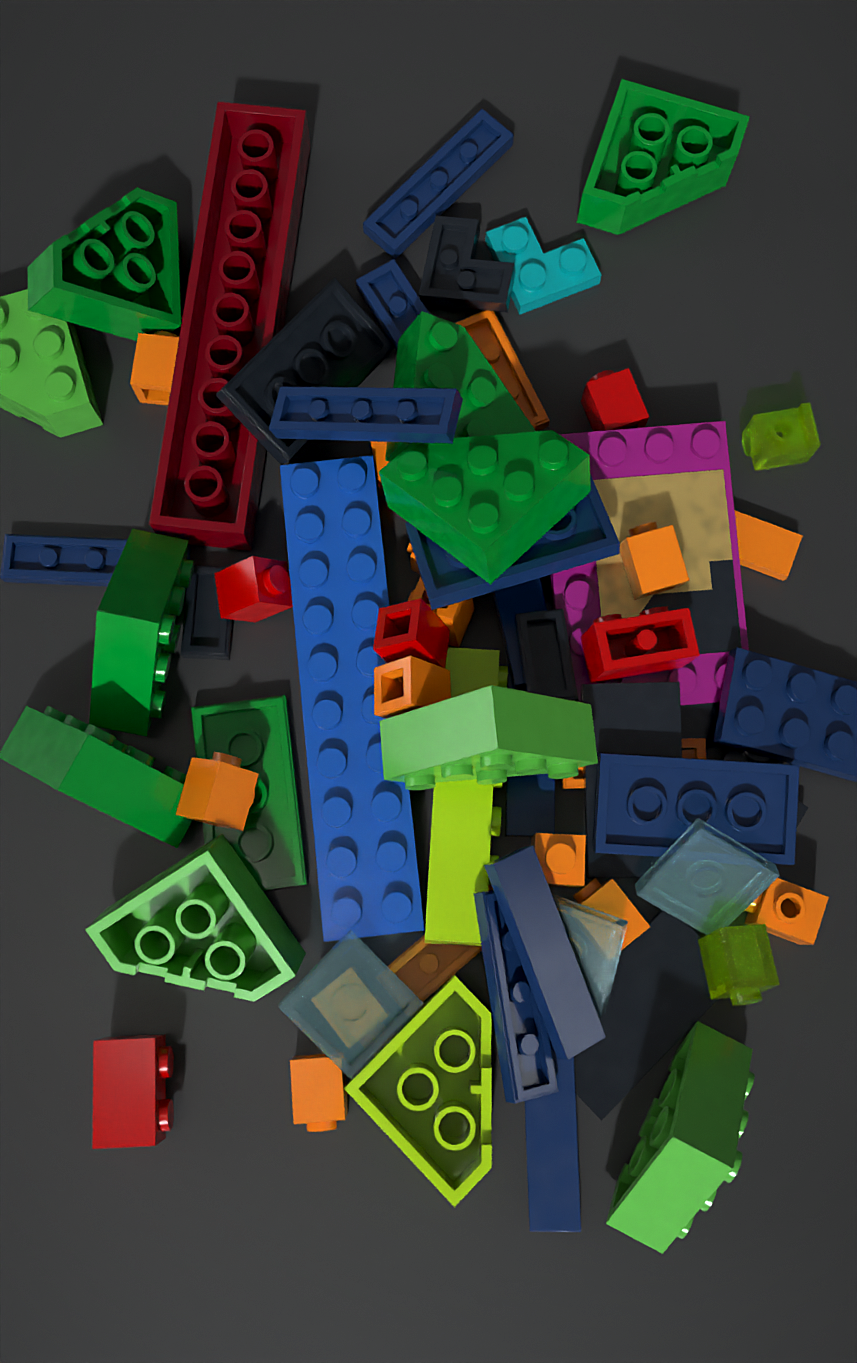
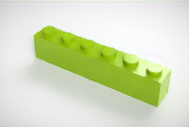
M448 647L445 669L450 670L451 698L490 685L507 688L508 666H499L500 650ZM477 779L437 782L436 787H434L425 943L482 947L473 893L488 891V886L491 885L484 865L499 859L498 855H490L491 836H500L501 807L492 806L493 788H502V783L483 785L478 784Z

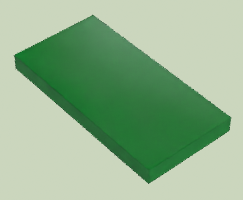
M286 695L191 707L196 758L212 759L213 752L232 755L242 759L241 768L259 774L255 786L254 801L249 808L244 830L227 829L203 823L204 844L223 833L262 891L308 885Z

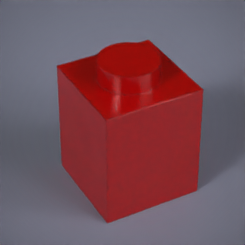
M629 368L616 373L613 370H605L594 375L589 382H586L581 403L593 432L643 428L646 426L649 414Z
M251 556L214 573L220 618L258 622L293 607L288 564L285 561Z
M422 598L379 608L373 650L386 663L411 655L446 668L450 629Z

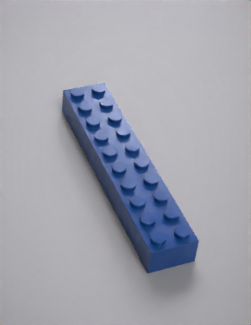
M373 455L280 465L324 942L425 931L410 790L405 789V782L384 780L379 721L385 718L374 715V668L387 663L373 650L379 608L389 606Z

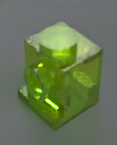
M810 402L802 403L798 408L753 415L742 432V445L745 455L751 456L755 471L809 461L821 445ZM782 432L783 437L778 436L776 433Z

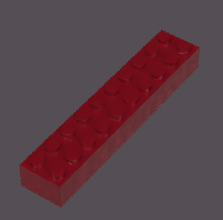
M217 102L149 521L155 533L189 540L191 545L252 551L266 448L215 394L284 327L311 144L306 110Z

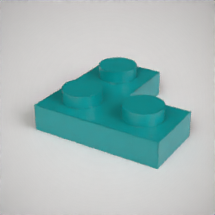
M526 217L486 232L485 242L494 261L510 262L515 265L516 274L511 298L519 315L600 284L602 275L584 238L543 253Z

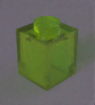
M765 924L720 927L698 940L711 999L731 998L733 1006L752 1004L763 1000L762 992L780 985Z

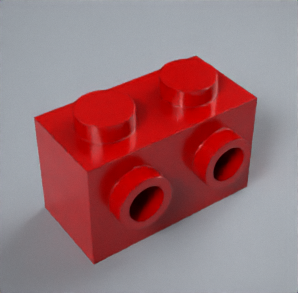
M661 606L644 610L639 613V616L622 618L621 614L602 616L594 619L593 625L580 637L590 683L678 669L700 656L689 608L669 611L668 607Z
M166 1034L104 1037L93 1041L92 1149L156 1146L166 1139V1131L172 1130L174 1106L172 1099H166V1078L172 1077L174 1057L172 1046H166Z

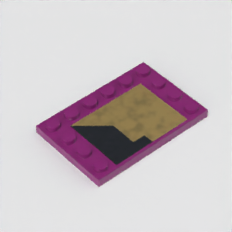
M725 421L559 434L590 455V474L620 544L625 538L630 537L629 530L636 526L650 522H656L658 529L673 525L690 580L679 588L634 600L621 554L550 575L553 610L563 608L578 693L577 702H581V684L680 682L681 705L720 703L729 651L736 647L749 650ZM661 606L668 607L669 611L689 608L700 653L699 657L678 669L590 683L580 637L593 625L594 619L611 614H621L622 618L639 616V613L644 610Z

